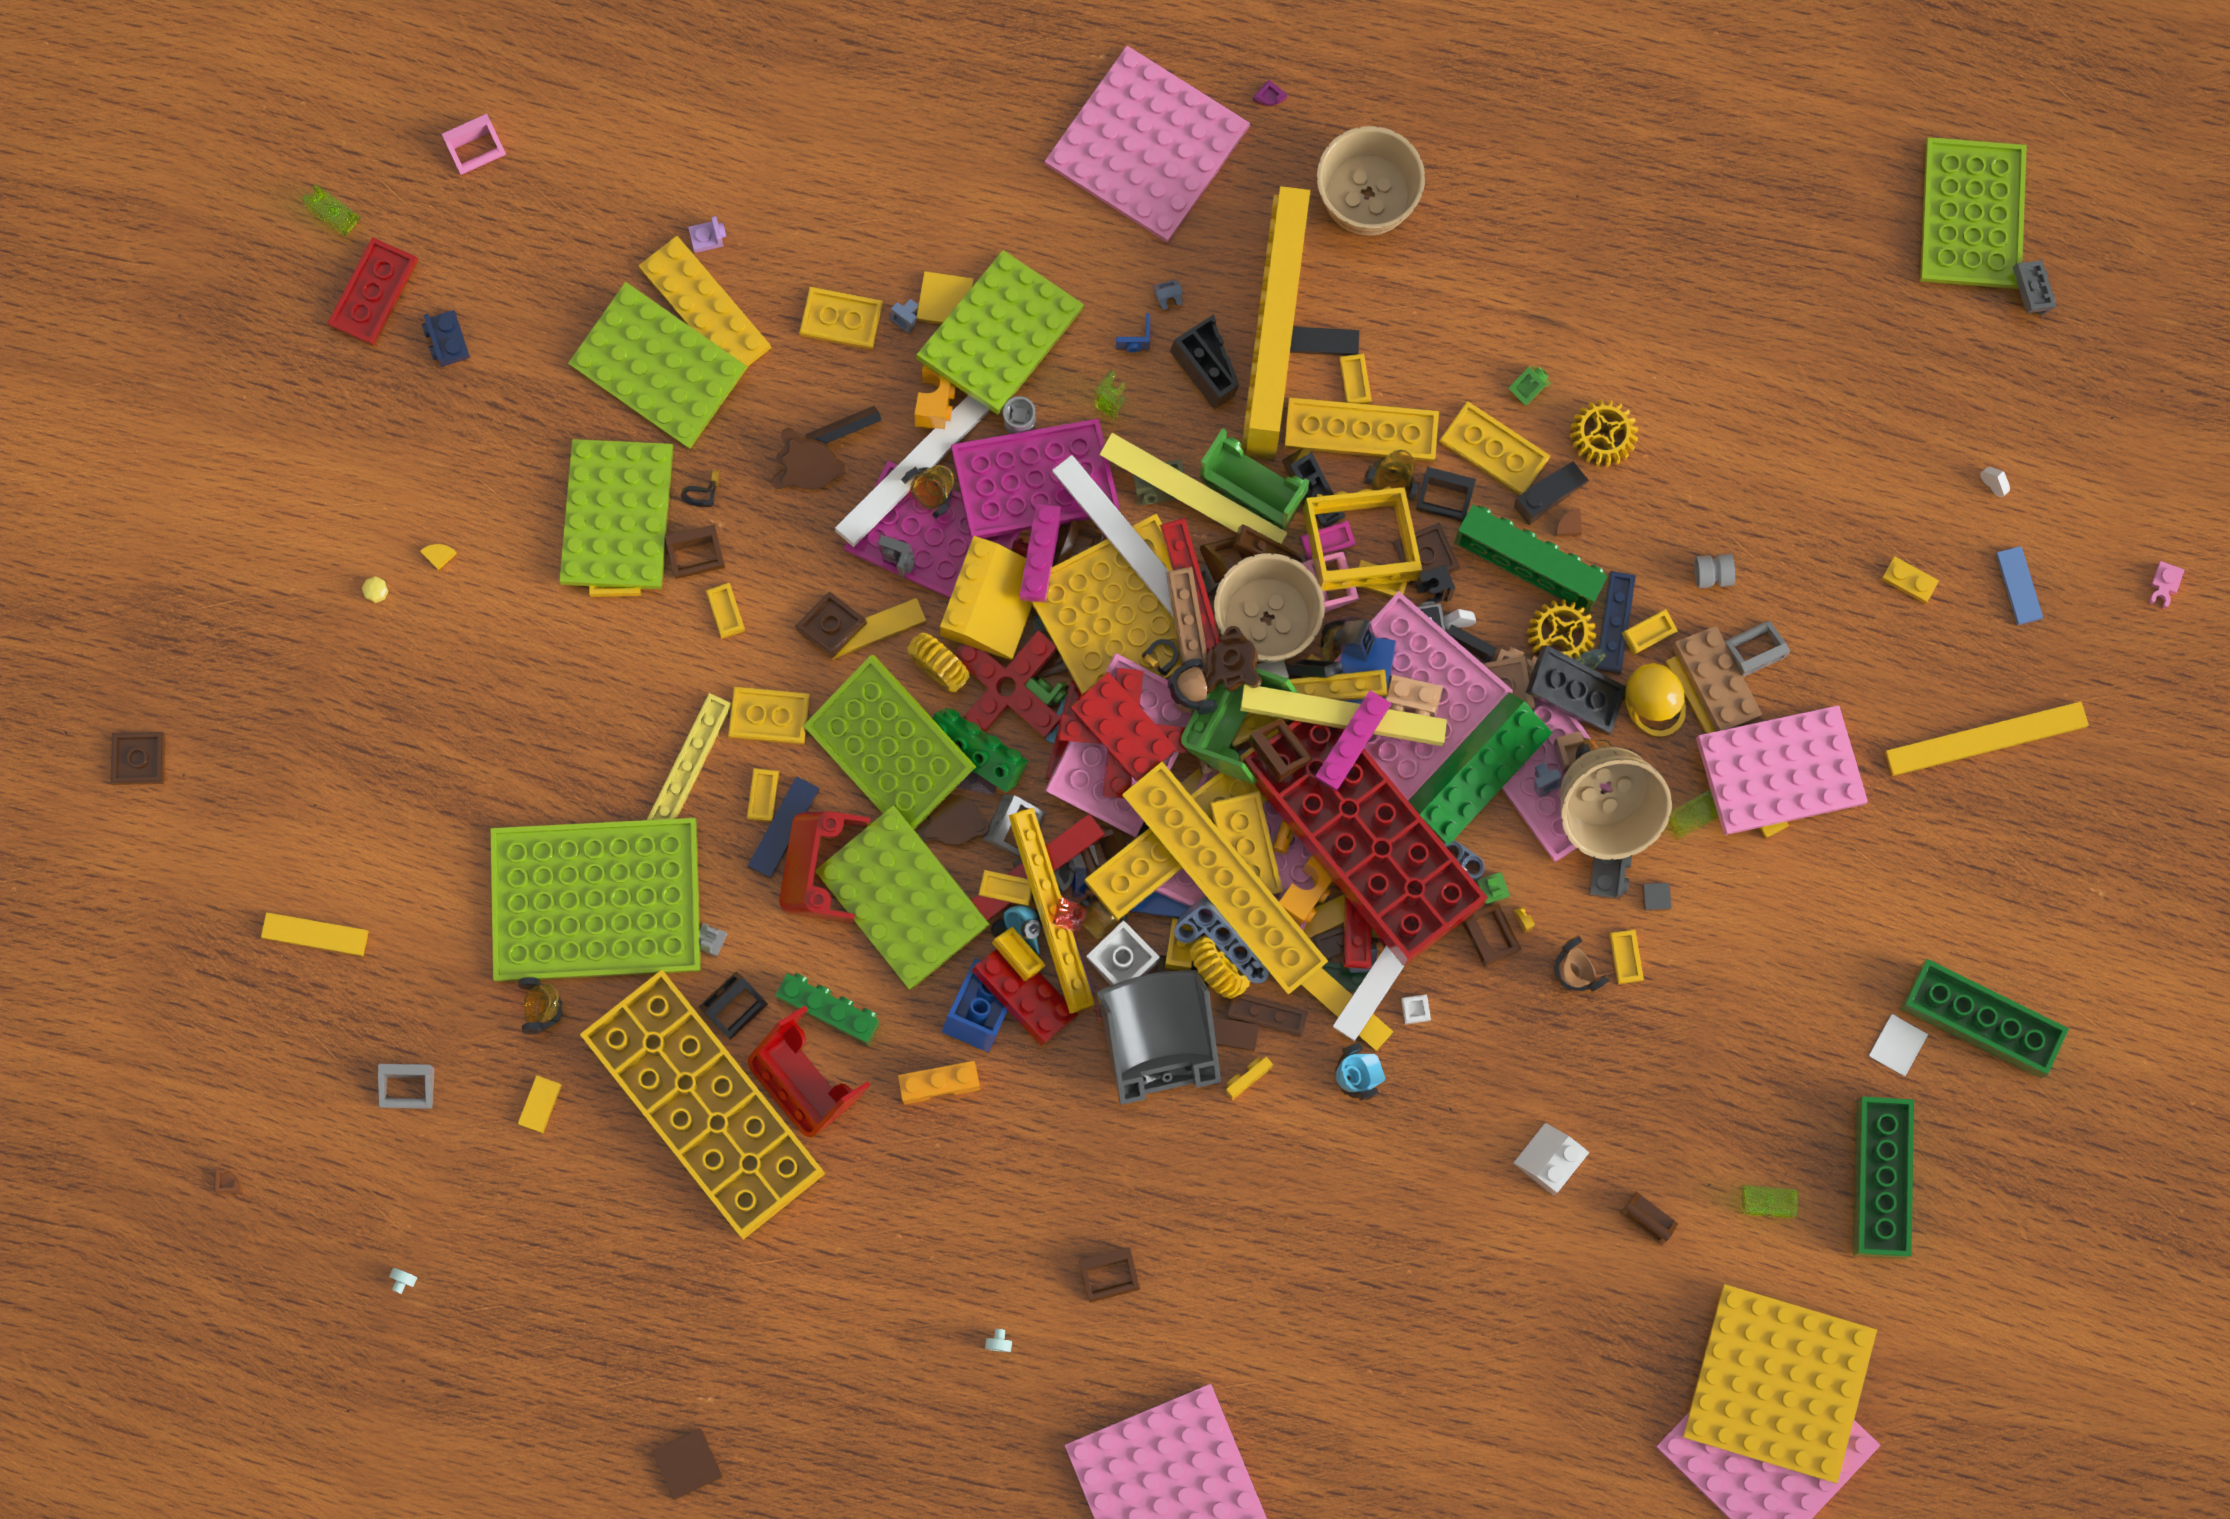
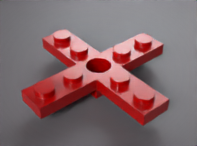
M1038 630L1011 663L1004 668L987 652L961 644L953 654L962 661V664L966 666L968 671L988 687L986 692L963 718L969 722L976 723L982 731L987 732L1003 712L1010 707L1043 737L1047 738L1058 726L1060 716L1024 685L1030 678H1034L1057 651L1056 645ZM1012 679L1016 683L1015 692L1005 697L1001 694V685L1006 680Z
M1116 668L1115 680L1140 706L1144 671ZM1060 714L1058 740L1102 744L1077 715ZM1156 724L1176 746L1177 749L1174 752H1186V748L1181 742V737L1186 727ZM1107 750L1102 796L1125 799L1122 794L1131 788L1132 776Z

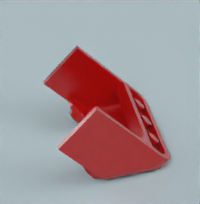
M832 811L801 812L794 817L779 898L780 907L784 912L854 924L855 914L830 910L831 897L829 893L823 888L812 886L820 836L836 837L841 833L843 825L867 828L870 826L871 818Z
M803 1006L780 1020L748 1057V1066L801 1133L807 1137H813L853 1106L871 1085L867 1081L854 1090L844 1083H839L833 1088L829 1085L801 1051L806 1043V1037L803 1029L800 1028L797 1022L808 1010L806 1006Z

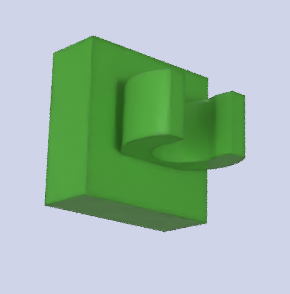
M1502 872L1476 881L1477 885L1488 897L1484 903L1485 906L1510 897Z

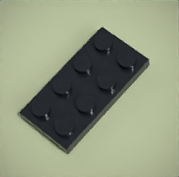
M1544 645L1541 646L1526 693L1604 734H1611L1625 695L1626 686L1554 648Z

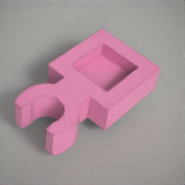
M2160 561L2151 583V587L2157 588V591L2150 596L2149 604L2152 605L2156 601V597H2160L2163 599L2162 609H2166L2171 602L2169 593L2173 595L2177 593L2184 569Z

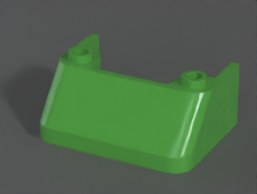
M1222 428L1201 461L1200 480L1224 497L1286 531L1308 491L1309 480L1305 478L1303 481L1297 476L1284 479L1243 454L1242 444L1233 437L1229 436L1226 438L1227 430Z
M1256 668L1257 674L1262 679L1260 687L1298 693L1288 678ZM1221 683L1211 693L1207 694L1205 699L1215 700L1218 705L1217 710L1204 715L1198 714L1197 710H1195L1182 734L1181 742L1190 753L1219 772L1255 785L1257 782L1256 778L1246 765L1241 762L1239 754L1229 748L1248 713L1240 711L1244 685L1229 692L1225 688L1224 683Z

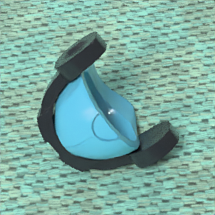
M1025 905L1014 906L1004 912V919H998L993 922L991 932L994 937H998L1013 926L1033 951L1040 955L1037 936L1041 932L1042 923L1038 910Z
M1357 1043L1342 1049L1343 1054L1338 1061V1066L1335 1067L1336 1082L1345 1095L1359 1098L1360 1101L1379 1095L1377 1088L1374 1087L1385 1081V1075L1378 1056L1375 1054H1357L1363 1050L1361 1043Z

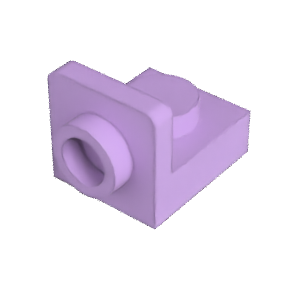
M716 216L711 217L712 222L688 227L695 253L724 246L722 238L726 237L723 222L718 223Z

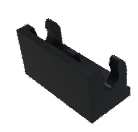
M1446 565L1420 574L1416 590L1418 594L1426 593L1427 591L1435 594L1433 599H1428L1426 602H1434L1436 604L1444 600L1446 602L1451 601L1455 586Z

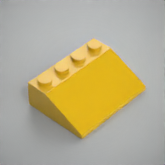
M973 536L940 625V637L1013 660L1032 608L1031 601L1020 599L1026 558L998 543Z

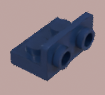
M455 310L430 317L429 314H424L426 323H422L426 338L431 337L433 345L429 346L434 361L438 360L441 367L470 358Z

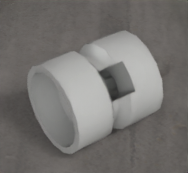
M1018 396L1006 402L1003 408L1004 427L1009 434L1035 429V407L1028 398Z
M1731 553L1717 554L1715 559L1711 555L1695 556L1694 575L1697 588H1710L1714 583L1719 587L1734 586L1735 564L1733 555Z

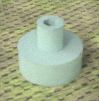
M394 1267L389 1275L390 1278L396 1280L392 1290L402 1294L405 1285L413 1287L417 1280V1277Z
M995 1329L994 1339L986 1338L985 1349L1011 1352L1012 1341L1004 1340L1005 1330Z

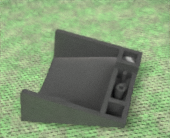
M1198 970L1166 971L1147 974L1116 983L1097 992L1121 1105L1145 1100V1094L1193 1083L1196 1088L1221 1083L1209 990Z

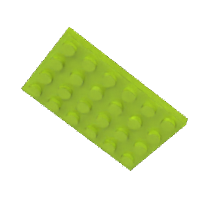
M1927 138L1920 282L2019 289L2013 266L2023 261L2027 145Z
M1003 250L917 353L916 360L998 415L1006 402L1013 397L1081 313L1084 304Z
M627 282L621 287L568 363L689 449H691L748 368L745 364Z
M572 439L559 581L561 585L662 590L673 444Z
M870 655L803 725L882 813L886 812L893 805L896 806L914 830L976 767L875 655Z
M894 805L815 870L848 913L855 914L854 921L909 990L914 989L991 925Z

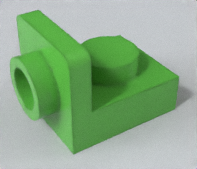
M1529 366L1508 389L1527 406L1551 382L1547 379L1549 375L1541 367Z
M1042 677L1040 679L1030 678L1024 685L1046 705L1051 706L1060 704L1067 696L1065 691L1069 688L1066 683L1059 682L1051 690L1053 686Z

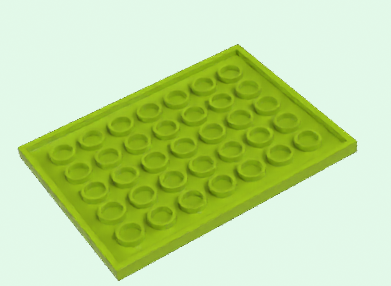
M696 818L491 828L494 982L518 981L525 977L545 980L657 974L661 970L665 973L701 972Z

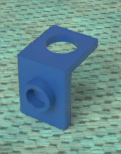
M1146 313V337H1116V349H1126L1127 352L1131 353L1140 352L1141 349H1150V313Z

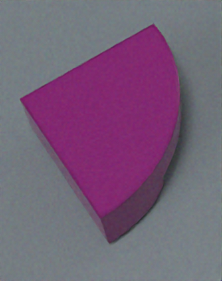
M1268 80L1253 96V101L1260 105L1272 106L1283 102L1288 94Z

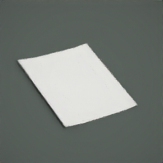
M1891 1014L1869 1056L1906 1076L1928 1034Z

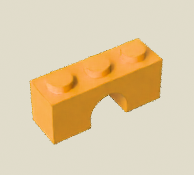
M923 364L922 383L933 384L938 389L932 393L918 392L915 426L945 429L946 421H951L953 406H949L950 399H955L956 386Z
M1313 855L1302 871L1312 878L1314 888L1303 890L1292 883L1279 901L1299 927L1304 921L1309 924L1317 912L1313 909L1316 903L1319 901L1323 904L1331 892L1327 888L1333 880Z
M975 1061L898 1075L904 1105L926 1101L931 1097L943 1094L958 1095L980 1090Z

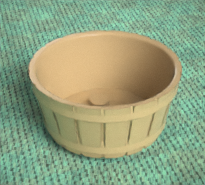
M1364 126L1344 132L1343 135L1335 138L1329 144V147L1325 149L1317 169L1318 190L1329 215L1342 228L1360 235H1379L1397 227L1413 212L1424 190L1425 171L1417 150L1402 135L1394 133V131L1387 128ZM1367 187H1371L1372 193L1375 194V197H1370L1369 200H1365L1364 195L1361 194V191L1366 190Z
M1268 553L1245 558L1229 569L1224 575V579L1222 578L1218 585L1217 595H1215L1214 600L1216 623L1222 636L1228 627H1239L1242 634L1256 647L1258 652L1257 662H1278L1292 658L1310 645L1321 628L1325 612L1321 587L1317 584L1318 581L1304 565L1294 559H1290V557ZM1264 612L1274 615L1275 619L1271 620L1272 625L1267 626L1266 622L1261 623L1260 618H1263Z
M1601 747L1585 753L1573 762L1561 783L1560 815L1566 836L1568 835L1570 842L1576 848H1579L1581 852L1592 857L1595 856V858L1615 860L1640 853L1659 838L1670 819L1672 800L1666 781L1652 765L1645 762L1636 753L1624 748ZM1611 782L1610 787L1612 790L1610 792L1605 791L1604 794L1600 793L1602 789L1599 785Z

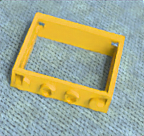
M1389 486L1375 491L1363 489L1357 493L1342 491L1329 496L1317 494L1316 497L1306 498L1302 510L1318 585H1320L1322 591L1418 580L1422 572V566L1405 487L1391 489ZM1394 506L1406 562L1333 571L1326 570L1315 514Z

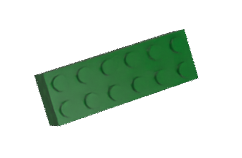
M1472 504L1458 530L1454 544L1560 600L1565 599L1569 605L1575 602V608L1584 607V612L1589 614L1608 577L1604 574L1603 569L1596 565L1588 566L1581 562L1582 559L1573 553L1566 554L1560 551L1556 544L1550 541L1543 542L1537 539L1536 534L1527 529L1522 531L1514 527V523L1504 517L1499 519L1492 515V512L1481 505L1476 507Z
M1508 692L1408 801L1437 837L1449 846L1553 732L1525 701Z
M1929 959L1921 963L1900 1008L2040 1079L2049 1074L2069 1031V1028Z
M1862 1096L1856 1101L1853 1256L1907 1259L1912 1256L1914 1099Z

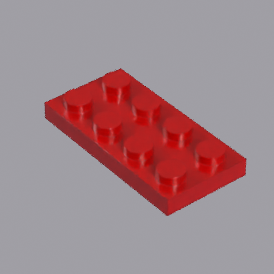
M372 237L327 322L328 326L374 346L417 264L418 258Z
M1109 672L1100 677L1069 706L1136 782L1177 749Z
M997 949L972 969V972L1041 1046L1079 1015L1077 1012L1069 1013L1066 1000L1040 972L1024 981Z

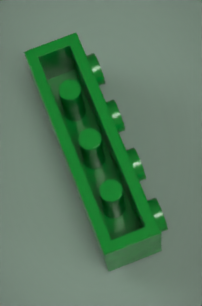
M946 707L934 713L932 719L976 766L972 771L1004 792L1018 785L1029 761L1022 757L1019 751L1010 749L1002 744L999 738L982 731L976 723L967 721L954 709Z
M788 973L785 975L775 994L777 1001L795 1010L806 1006L808 1010L805 1015L869 1047L880 1026L876 1013L867 1008H863L861 1011L853 1007L854 1002L843 996H840L839 999L831 996V990L819 984L817 987L808 984V979L798 973H794L793 976Z

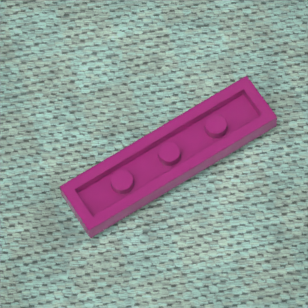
M1036 504L1020 591L1021 600L1046 603L1062 513L1061 506Z
M1369 690L1315 778L1337 791L1392 703Z

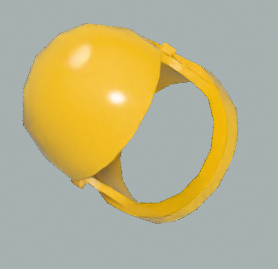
M1656 663L1642 665L1631 673L1627 681L1625 701L1628 714L1632 722L1642 732L1650 736L1663 737L1671 735L1682 726L1685 720V691L1678 676L1668 667ZM1681 710L1677 723L1671 728L1662 731L1648 728L1642 724L1638 717L1639 715L1652 721H1664L1673 718Z

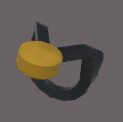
M713 470L708 488L698 486L684 487L681 492L682 500L692 506L711 507L714 504L716 486L720 482V470ZM687 492H711L710 500L690 498Z
M1160 639L1152 643L1142 653V657L1151 667L1165 676L1178 661L1179 652L1172 641ZM1166 644L1173 649L1174 655L1169 663L1160 668V665L1150 654L1158 645Z

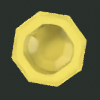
M376 576L366 579L362 587L365 598L373 603L385 600L389 592L385 581Z

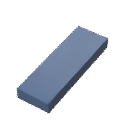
M2022 546L1997 552L1995 555L2017 626L2042 620V611Z

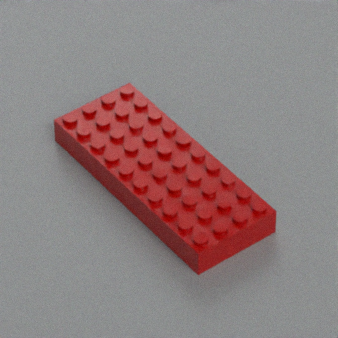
M1295 720L1288 727L1311 756L1312 760L1308 764L1278 783L1255 751L1244 758L1243 763L1256 778L1255 786L1399 962L1405 966L1481 908L1488 897L1365 748L1337 791L1315 778L1316 774L1345 729ZM1280 732L1268 740L1286 766L1299 760V757Z

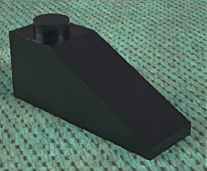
M1301 448L1282 460L1291 478L1297 476L1303 481L1305 478L1309 480L1308 491L1304 500L1316 497L1317 494L1323 496L1334 495L1311 451ZM1343 511L1315 514V517L1322 528H1326L1344 518L1345 514Z
M1572 461L1517 497L1514 507L1528 525H1531L1589 480Z
M1366 619L1345 622L1343 629L1339 628L1334 638L1339 652L1365 662L1376 640L1371 623Z

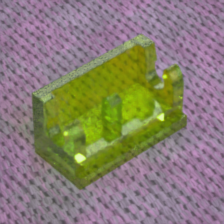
M314 185L313 189L315 191L313 195L305 194L302 198L306 208L343 236H346L361 217L324 189Z
M1110 370L1094 391L1095 407L1115 420L1118 416V411L1125 402V396L1120 397L1125 389V382H1122L1120 387L1116 389V386H1114L1116 373Z
M1711 789L1671 811L1668 824L1678 840L1719 817Z
M1743 1185L1741 1215L1794 1219L1798 1216V1191L1796 1189Z

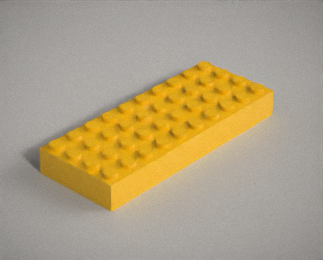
M1280 186L1279 195L1274 194L1242 440V448L1246 449V456L1252 458L1276 460L1310 190Z
M663 970L655 974L580 1034L743 1240L825 1175L822 1168Z

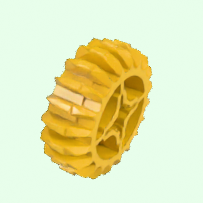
M1600 399L1598 400L1597 407L1593 402H1589L1588 409L1582 407L1579 411L1580 414H1575L1574 421L1576 423H1572L1570 429L1574 431L1570 434V439L1577 440L1572 446L1573 449L1581 448L1578 453L1579 457L1585 454L1588 455L1586 458L1587 463L1591 462L1593 458L1596 460V466H1599L1601 461H1604L1605 466L1609 467L1611 459L1617 465L1620 463V457L1627 459L1629 456L1628 452H1633L1635 447L1632 443H1636L1638 437L1633 434L1638 432V427L1632 426L1636 421L1635 418H1627L1630 414L1629 409L1624 412L1620 411L1622 408L1621 403L1615 408L1612 407V400H1609L1606 406L1603 400ZM1603 416L1612 418L1615 422H1608ZM1593 419L1595 430L1591 431L1590 435L1585 436L1584 425ZM1600 430L1608 431V436L1600 435ZM1620 430H1623L1624 440L1621 445L1615 447L1613 436L1617 435ZM1600 444L1605 450L1598 449L1593 445Z
M1565 599L1561 601L1560 606L1557 605L1555 600L1551 601V609L1548 605L1543 604L1541 607L1542 612L1536 610L1534 613L1536 619H1530L1529 621L1532 628H1528L1527 634L1533 637L1528 639V644H1536L1532 652H1539L1541 646L1544 645L1550 647L1559 645L1565 651L1568 650L1561 653L1581 663V656L1588 657L1589 651L1587 649H1593L1594 643L1590 640L1596 638V633L1590 632L1595 628V624L1587 623L1591 619V615L1582 616L1585 608L1580 607L1578 611L1575 610V602H1572L1570 607H1567ZM1555 616H1565L1572 619L1573 621L1563 622L1559 619V617ZM1548 620L1552 633L1546 639H1543L1541 628L1543 623ZM1580 628L1582 640L1580 645L1575 648L1572 634L1575 633L1576 629ZM1558 630L1560 632H1567L1565 638L1563 635L1556 636Z
M922 632L917 637L915 636L907 647L911 659L915 661L921 670L950 692H957L959 688L966 684L970 677L969 671L962 664V661L936 638Z
M1206 934L1198 938L1191 946L1190 953L1194 966L1198 969V973L1202 975L1204 981L1209 984L1210 988L1215 989L1216 993L1221 994L1225 998L1232 999L1241 995L1250 986L1249 983L1251 981Z

